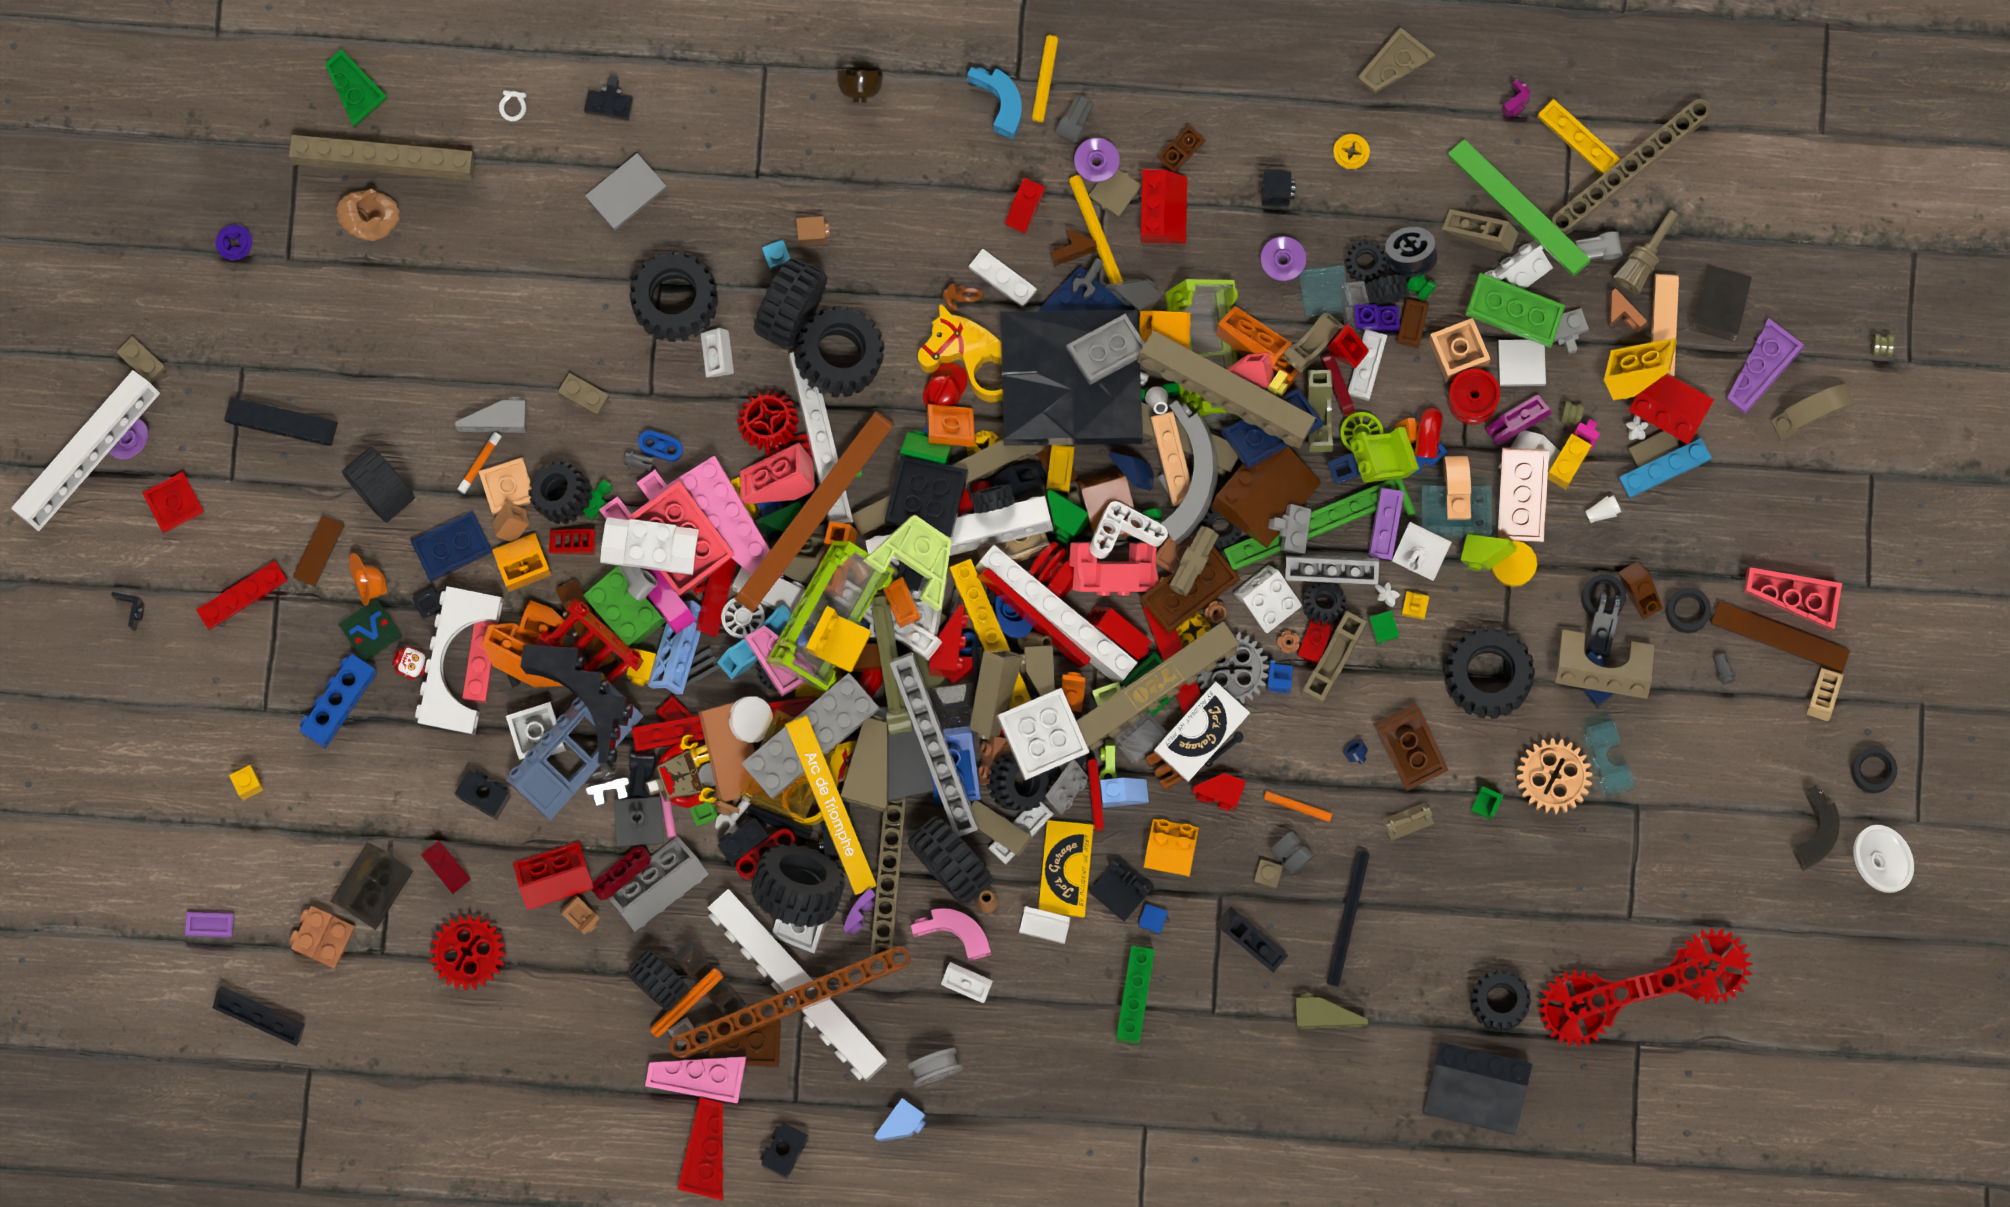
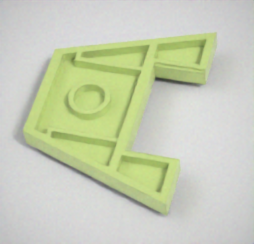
M913 515L863 561L880 573H884L892 557H896L928 579L919 599L936 611L941 610L952 540L918 516Z

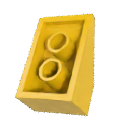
M1676 338L1611 350L1604 382L1612 399L1619 400L1634 397L1668 373L1671 369L1676 348Z

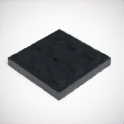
M901 456L884 519L885 523L901 526L911 516L916 515L945 536L952 537L969 474L968 469Z

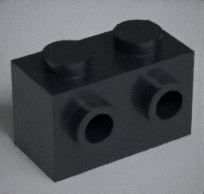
M756 818L752 820L746 819L738 826L739 830L733 834L729 832L719 840L720 844L717 846L732 868L736 866L737 861L769 838V835Z

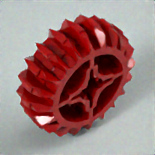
M767 390L765 396H762L760 392L757 393L756 399L749 396L750 404L743 402L744 410L738 411L740 416L737 419V424L740 425L738 431L743 434L742 439L748 441L750 447L756 445L757 450L760 451L765 446L766 451L769 452L772 445L778 450V443L780 442L786 446L787 441L785 438L793 440L794 436L791 432L798 431L796 424L799 423V418L796 417L798 412L797 409L793 408V402H787V396L783 395L780 397L777 391L771 396L770 391ZM767 407H775L780 409L781 411H771ZM760 410V414L751 421L752 416ZM765 414H767L768 419L771 421V428H769L768 423L765 421ZM785 421L784 426L776 433V428ZM754 431H764L768 433V435H760Z

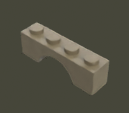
M1346 611L1324 655L1302 691V697L1322 707L1362 635L1367 621Z

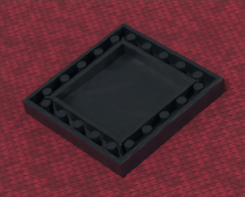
M1138 310L1000 312L1004 446L1142 444L1140 363L1137 362L1138 359L1090 385L1066 349L1067 344L1123 314L1127 315L1139 333Z

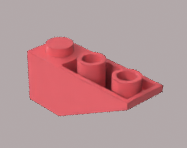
M1270 353L1249 354L1226 369L1264 390L1269 387L1275 377Z

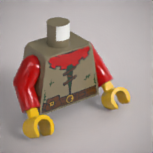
M693 735L684 736L682 742L668 749L660 758L657 764L658 767L654 771L656 779L645 782L649 795L661 792L665 802H671L673 805L683 808L701 805L704 801L709 803L716 801L714 797L708 799V793L715 790L703 788L690 750L686 751V749L696 748L698 742L693 743L691 746L688 744V739Z

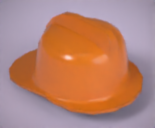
M352 553L349 557L350 571L359 591L363 605L367 606L370 599L387 593L385 577L378 568L363 565L359 556Z

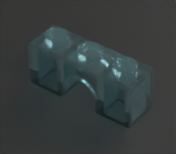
M1612 720L1588 727L1585 731L1586 735H1583L1586 748H1590L1593 757H1590L1593 770H1598L1600 779H1597L1600 792H1605L1606 798L1632 791L1635 788V783L1629 764L1614 766L1608 761L1606 755L1609 749L1618 747L1621 743L1615 721Z

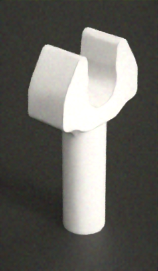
M744 797L736 807L740 809L738 814L731 813L730 816L720 814L716 819V829L718 830L723 823L727 822L730 824V828L725 834L729 832L731 834L735 833L738 830L736 821L752 802Z

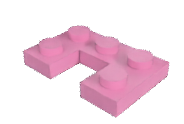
M654 470L638 481L637 485L649 500L648 503H650L659 496L656 491L666 486V483L657 471ZM617 496L600 508L599 511L605 519L608 517L627 520L641 508L631 514Z

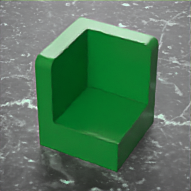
M1392 610L1369 617L1368 623L1376 647H1380L1383 642L1399 638Z
M1482 786L1471 812L1492 821L1504 795Z

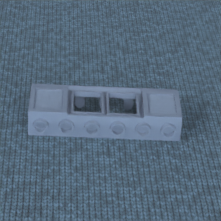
M609 683V691L605 695L622 696ZM579 697L572 702L569 710L556 720V724L552 729L543 734L536 747L527 752L525 759L519 766L511 770L509 777L506 779L521 796L550 821L600 766L598 764V748L589 756L568 736L584 717L595 726L587 706ZM634 706L632 718L628 720V726H620V739L616 740L615 748L643 717ZM562 741L583 760V765L575 774H571L568 779L563 777L546 760Z

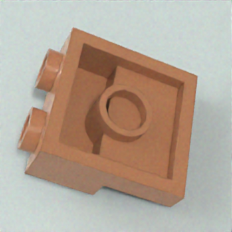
M311 906L309 910L305 909L300 917V922L303 924L299 932L295 930L290 938L289 943L293 944L291 949L336 970L356 927Z

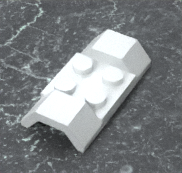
M607 517L600 563L693 575L699 529Z

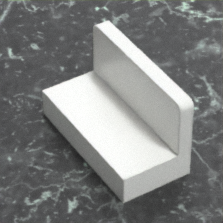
M1025 906L1019 933L1065 944L1070 917Z

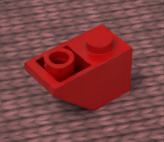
M1223 773L1194 786L1192 795H1195V799L1202 803L1208 804L1210 801L1218 804L1217 808L1223 811H1236L1246 781Z

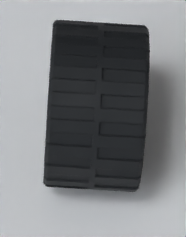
M368 447L342 470L343 476L353 489L385 523H388L415 499L414 493L404 480L373 447Z

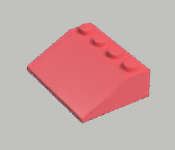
M680 481L627 519L699 529L693 575L660 571L680 598L735 555Z

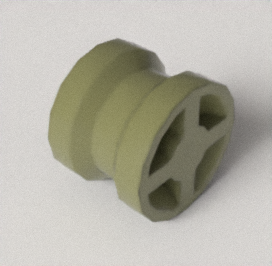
M1874 334L1872 356L1883 354L1886 357H1892L1894 336L1887 335L1885 337L1880 334Z
M1566 401L1561 423L1566 424L1569 422L1578 427L1581 422L1584 405L1579 404L1576 406L1572 405L1570 401Z

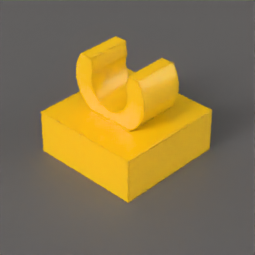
M1407 591L1402 616L1424 620L1429 596Z

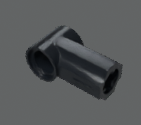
M631 752L629 766L631 775L628 796L648 798L649 794L645 782L651 780V774L654 772L655 753Z

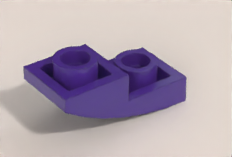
M1377 304L1354 305L1356 329L1396 331L1400 329L1398 306L1377 307Z

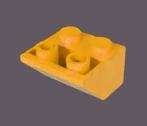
M1140 311L1139 335L1144 343H1146L1154 330L1189 349L1191 313Z
M535 533L492 549L508 592L552 576Z
M1153 819L1144 868L1190 876L1199 827L1169 822L1164 819Z

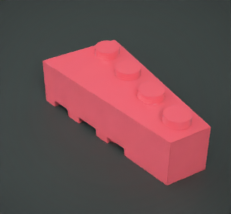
M1750 567L1746 572L1743 593L1832 631L1835 629L1842 583Z

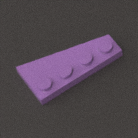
M1768 318L1752 353L1749 355L1742 372L1739 374L1727 397V401L1746 414L1804 349V344Z

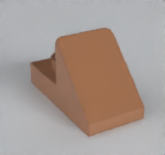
M1615 288L1610 296L1609 328L1623 317L1626 326L1631 330L1635 329L1639 333L1645 327L1647 320Z

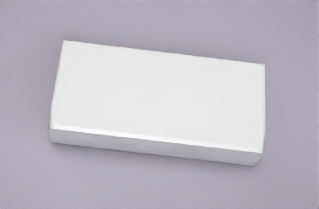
M716 328L701 333L706 377L733 374L734 369L728 330Z

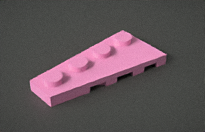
M747 1056L650 1062L645 1086L738 1103Z

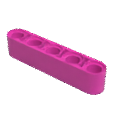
M645 569L658 582V585L647 597L672 630L677 634L694 623L696 620L693 614L659 570Z

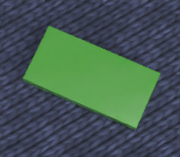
M1480 273L1465 315L1551 348L1565 305Z

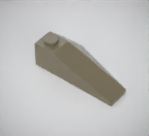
M762 535L770 549L779 540V538L770 539L769 536ZM811 535L784 571L785 576L809 584L818 569V565L821 564L827 553V547L824 544L825 537Z

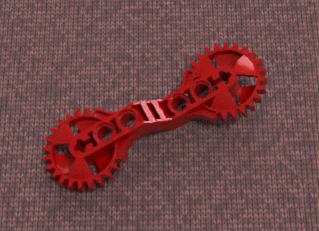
M1710 928L1708 935L1702 929L1701 937L1699 938L1693 933L1694 941L1692 943L1685 940L1688 948L1679 947L1673 962L1667 968L1654 973L1612 982L1604 980L1594 973L1587 978L1586 971H1583L1580 977L1576 970H1573L1572 977L1567 972H1564L1563 980L1555 976L1557 982L1555 985L1548 982L1551 990L1542 991L1547 997L1546 999H1539V1002L1545 1004V1007L1538 1009V1011L1545 1013L1546 1016L1542 1017L1540 1021H1548L1544 1029L1546 1031L1553 1029L1550 1035L1552 1038L1560 1035L1558 1042L1562 1043L1567 1039L1568 1046H1572L1573 1042L1576 1041L1577 1046L1581 1047L1582 1040L1587 1045H1591L1590 1038L1593 1037V1039L1599 1041V1032L1606 1035L1607 1033L1603 1029L1604 1026L1612 1028L1619 1012L1631 1004L1673 993L1685 994L1698 1002L1704 996L1706 1004L1710 1002L1711 998H1713L1715 1005H1718L1719 998L1728 1003L1727 996L1730 995L1736 999V990L1744 992L1741 984L1749 985L1745 976H1752V973L1747 971V968L1753 966V963L1746 962V959L1751 957V954L1743 953L1747 945L1739 946L1738 944L1741 940L1739 937L1732 940V932L1724 936L1723 929L1720 928L1718 934H1715L1714 929ZM1707 938L1713 954L1707 955L1703 942ZM1734 944L1735 946L1722 958L1729 947ZM1713 960L1716 963H1720V966L1717 967V972H1714L1712 969L1705 970L1706 976H1704L1703 970L1699 966L1702 964L1704 968L1710 967ZM1727 966L1742 969V975L1726 972ZM1692 967L1696 968L1698 971L1697 977L1693 980H1688L1686 971ZM1667 975H1674L1675 984L1672 987H1665L1663 981ZM1716 979H1722L1726 993H1720ZM1571 981L1575 996L1570 997L1566 982ZM1620 988H1626L1628 991V995L1624 1000H1618L1616 997V992ZM1603 995L1605 997V1004L1600 1008L1595 1007V997ZM1585 999H1588L1591 1011H1589V1008L1584 1007L1579 1010L1580 1014L1572 1012V1009L1575 1008V1003L1583 1006L1587 1004ZM1551 1000L1565 1003L1564 1008L1549 1005V1002ZM1569 1017L1568 1021L1558 1031L1557 1028ZM1578 1021H1585L1588 1032L1587 1036H1583Z

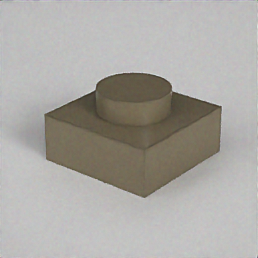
M1261 859L1254 883L1276 889L1283 866Z

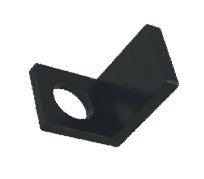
M112 592L111 596L115 600L133 603L128 627L132 631H136L138 621H142L144 615L143 601L138 596Z

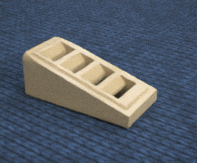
M1821 668L1807 715L1825 721L1830 720L1844 676L1843 674ZM1824 678L1830 681L1836 682V685L1824 682L1822 680ZM1820 687L1831 690L1833 693L1821 690ZM1819 696V697H1822V698H1825V699H1828V700H1831V701H1830V702H1827V701L1818 699L1817 697Z

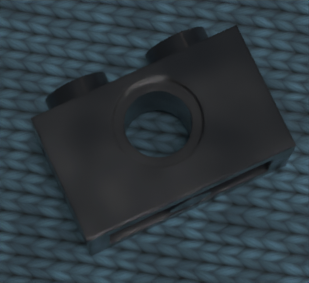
M1264 171L1262 206L1289 207L1290 199H1294L1296 179H1291V172Z
M468 770L456 790L455 796L497 820L511 798L509 792H507L508 788L497 781L495 784L487 781L488 776L478 770L475 773ZM482 788L490 790V794L486 798H479L478 792Z
M783 1122L781 1127L776 1126L771 1136L773 1142L770 1148L765 1147L760 1160H762V1167L788 1179L809 1136ZM781 1144H786L790 1147L789 1153L785 1156L777 1154V1147Z

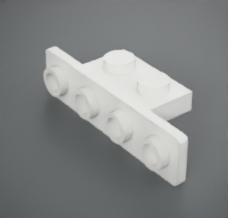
M1533 240L1531 243L1522 245L1515 255L1505 258L1501 261L1499 267L1486 272L1485 275L1498 280L1505 278L1507 283L1526 289L1553 267L1542 251L1544 248L1536 240Z

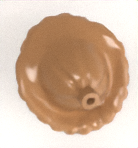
M374 189L351 192L339 201L336 208L338 222L342 225V228L347 230L349 234L363 240L376 241L382 239L395 228L400 219V209L396 201L383 193L376 192Z

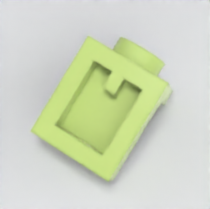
M1119 682L1093 690L1092 693L1097 707L1122 691L1125 686L1120 687Z

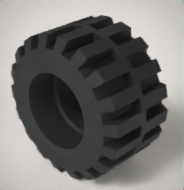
M557 461L556 464L550 462L548 467L542 466L540 468L541 471L534 474V481H530L529 484L532 489L528 490V495L531 496L529 500L534 505V508L555 524H560V522L569 524V520L576 521L578 515L582 517L585 514L583 510L585 508L588 509L590 506L588 500H592V494L589 493L592 491V486L588 484L590 482L588 478L568 462ZM568 484L565 495L559 500L553 501L557 489Z
M1004 753L1001 755L1002 758L997 757L994 760L996 764L991 765L989 768L991 774H987V779H990L987 789H991L992 792L989 795L991 798H995L994 802L997 805H1001V808L1017 811H1031L1033 808L1041 806L1040 802L1046 800L1045 794L1050 791V788H1048V784H1051V779L1048 778L1050 771L1048 770L1024 780L1022 789L1017 793L1014 780L1020 769L1013 753Z
M646 950L627 970L629 978L664 1010L671 1011L689 991L687 984L682 978L650 951Z
M1498 969L1495 972H1488L1479 979L1472 991L1470 1002L1473 1008L1472 1013L1474 1017L1478 1018L1477 1021L1480 1024L1486 1025L1485 1028L1489 1030L1493 1028L1495 1031L1500 1032L1501 1030L1508 1031L1513 1027L1515 1028L1524 1020L1529 1012L1531 1005L1530 989H1527V983L1525 980L1522 981L1520 979V975L1517 973L1514 975L1510 970L1505 972L1502 969ZM1504 988L1513 995L1515 1003L1511 1011L1508 1013H1497L1489 1007L1487 996L1492 989Z

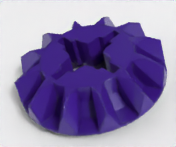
M239 225L226 226L216 237L217 251L223 258L231 261L242 260L245 255L249 254L251 246H253L250 233ZM239 238L238 243L241 248L234 246L231 249L228 239L235 241Z

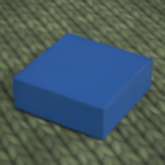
M1146 904L1138 927L1161 934L1168 911Z

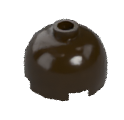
M837 70L838 87L846 97L853 98L854 103H866L867 98L874 97L879 93L882 87L883 71Z

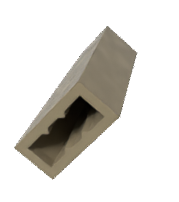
M1005 649L984 651L970 730L977 732V736L990 739V737L1000 735L1001 725L997 715L1006 712L1023 656Z
M872 715L871 718L862 724L841 798L849 803L888 813L889 729L884 718Z

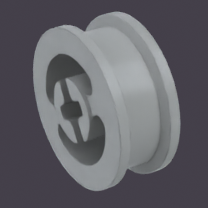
M956 1048L935 1052L908 1064V1070L913 1071L916 1079L913 1082L914 1086L927 1085L960 1072L963 1067L958 1065L954 1055L957 1053Z

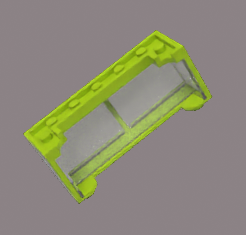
M1186 279L1165 292L1168 312L1191 313L1189 350L1224 369L1238 362L1236 350L1215 335L1219 322L1231 310L1230 306L1237 300L1238 291L1235 288L1234 280ZM1178 384L1180 390L1179 402L1182 405L1186 403L1193 412L1191 417L1198 413L1206 423L1241 419L1238 415L1226 412L1221 406L1205 401L1199 394L1189 392L1182 385Z
M833 541L766 662L818 690L827 691L833 687L837 679L835 677L836 672L833 670L835 665L811 655L806 648L826 606L835 609L838 616L859 625L876 592L890 585L894 569L888 566L884 573H880L863 561L870 555L869 553L850 541Z

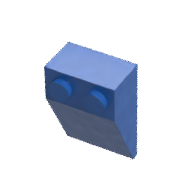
M970 726L942 729L969 801L981 800L973 730H970ZM932 776L935 791L933 792L934 804L942 805V800Z

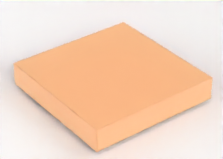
M522 457L479 471L492 515L498 514L506 502L518 507L531 503L529 500L531 496L528 495V490L532 489V487L529 486L530 479Z

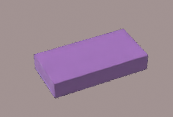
M187 912L186 937L233 938L234 914Z

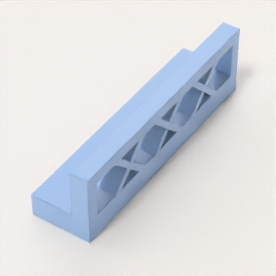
M693 600L683 602L693 614L696 620L694 623L677 633L672 639L670 638L674 631L666 623L648 686L652 689L666 688L676 695L683 694L701 632L695 630L701 606ZM671 650L669 657L664 660L666 653ZM665 671L662 681H658L659 675Z

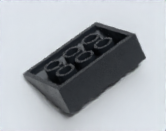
M1440 1042L1436 1052L1423 1114L1515 1136L1528 1087L1532 1063Z

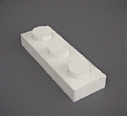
M984 249L980 251L969 265L970 270L1022 308L1026 306L1037 292V288Z

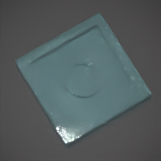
M1344 265L1302 271L1299 275L1305 317L1322 315L1326 312L1331 314L1350 311Z

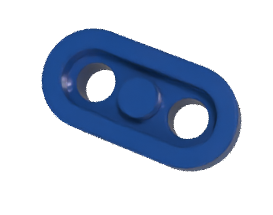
M651 430L645 431L639 436V448L647 455L667 462H676L683 455L682 444L675 438ZM650 440L655 442L652 447L646 446V443ZM670 448H675L676 452L674 454H668Z

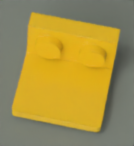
M826 606L806 648L811 655L848 672H852L871 635V631L838 616L835 609Z

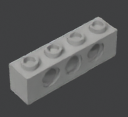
M1286 554L1285 580L1378 585L1379 558Z

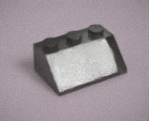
M367 842L330 902L374 930H377L413 870L383 849Z

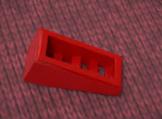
M595 529L550 530L549 554L595 555ZM556 536H561L560 548H556ZM566 536L570 537L569 547H565ZM575 537H579L578 547H574ZM583 537H588L587 547H583Z

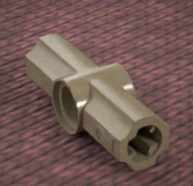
M1203 526L1198 530L1191 546H1188L1179 563L1180 567L1169 586L1174 592L1185 596L1190 592L1195 579L1203 571L1209 559L1208 555L1219 536L1214 530Z

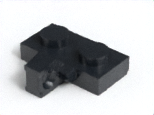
M609 75L607 87L602 86L601 91L588 89L584 112L629 121L633 97L623 96L622 90L618 89V77Z

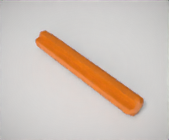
M717 969L711 970L671 1011L663 1015L650 1028L651 1033L657 1038L664 1034L723 978L720 971Z

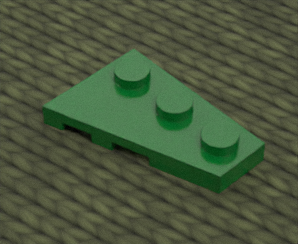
M342 49L325 63L353 128L358 126L387 100V96Z

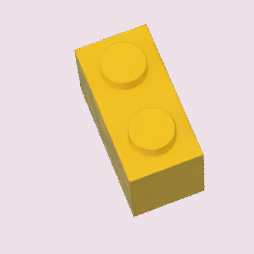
M1571 434L1551 467L1547 479L1566 490L1592 445Z

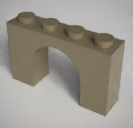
M1562 630L1558 648L1556 684L1648 699L1652 682L1654 645L1631 641L1627 663L1618 668H1604L1592 663L1584 653L1585 633Z

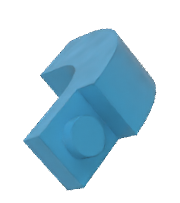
M971 67L967 75L968 82L993 93L1000 102L1001 108L993 124V131L1014 140L1022 120V103L1017 87L1005 73L996 68L991 76L985 69Z

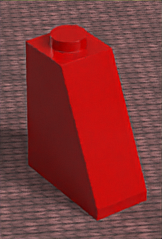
M1094 606L1086 617V621L1133 659L1139 660L1148 653V646L1152 641L1112 608Z

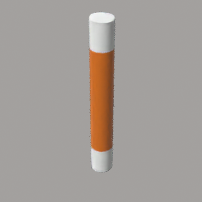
M493 432L457 488L458 491L463 494L466 493L501 439V435Z

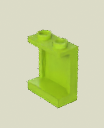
M1398 427L1388 434L1367 436L1366 432H1360L1349 440L1364 483L1407 478L1419 469L1405 427Z

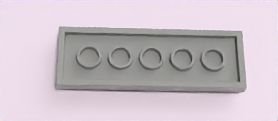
M848 673L795 719L804 715L808 716L821 751L825 756L879 710V707ZM786 727L742 763L744 768L772 800L804 774Z

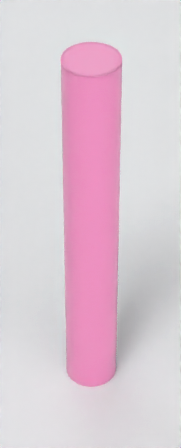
M660 792L667 838H674L677 835L671 802L664 801Z

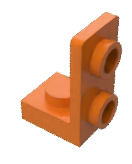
M1068 672V675L1062 676V690L1072 713L1081 714L1086 678L1082 677L1080 673Z

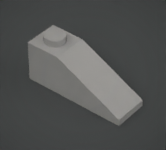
M510 397L508 400L499 401L456 421L455 427L458 432L526 433V401L519 397Z

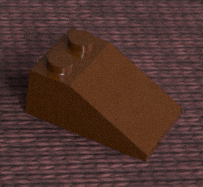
M1415 703L1373 724L1406 791L1449 771L1427 722Z

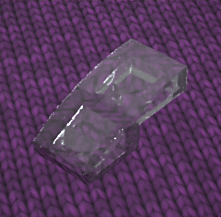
M1364 281L1342 284L1344 325H1350L1354 331L1362 330L1355 328L1354 305H1366L1369 303Z

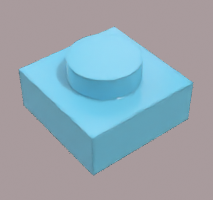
M784 240L762 247L770 270L784 266L785 262L790 259Z

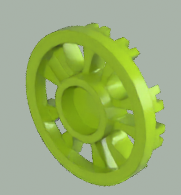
M1357 412L1345 419L1340 430V437L1347 450L1353 453L1351 446L1346 440L1352 439L1360 432H1366L1367 436L1376 431H1379L1380 434H1384L1381 422L1374 415L1366 412ZM1355 417L1359 418L1360 424L1357 425ZM1363 417L1371 419L1368 425L1363 424ZM1350 421L1355 428L1349 429L1345 426ZM1374 423L1377 424L1375 428L1370 429L1371 425H1373ZM1344 432L1352 433V435H1344Z

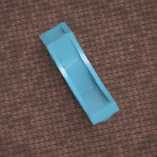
M783 604L757 629L765 625L780 637L792 613ZM743 639L729 648L717 663L732 680L750 670L757 661V658Z

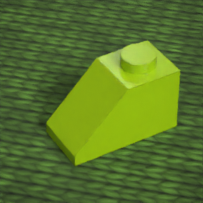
M1467 534L1461 561L1472 571L1490 570L1516 552L1517 546L1508 539Z

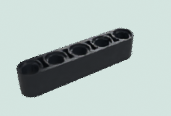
M237 398L229 399L224 418L225 422L232 425L325 446H332L338 425L337 422L330 419Z

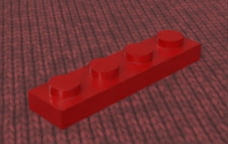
M273 561L196 609L208 630H211L288 581L277 563Z

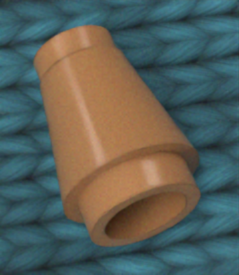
M984 890L976 897L975 905L979 911L991 913L998 906V897L994 892ZM990 896L991 900L989 902H984L982 900V897Z

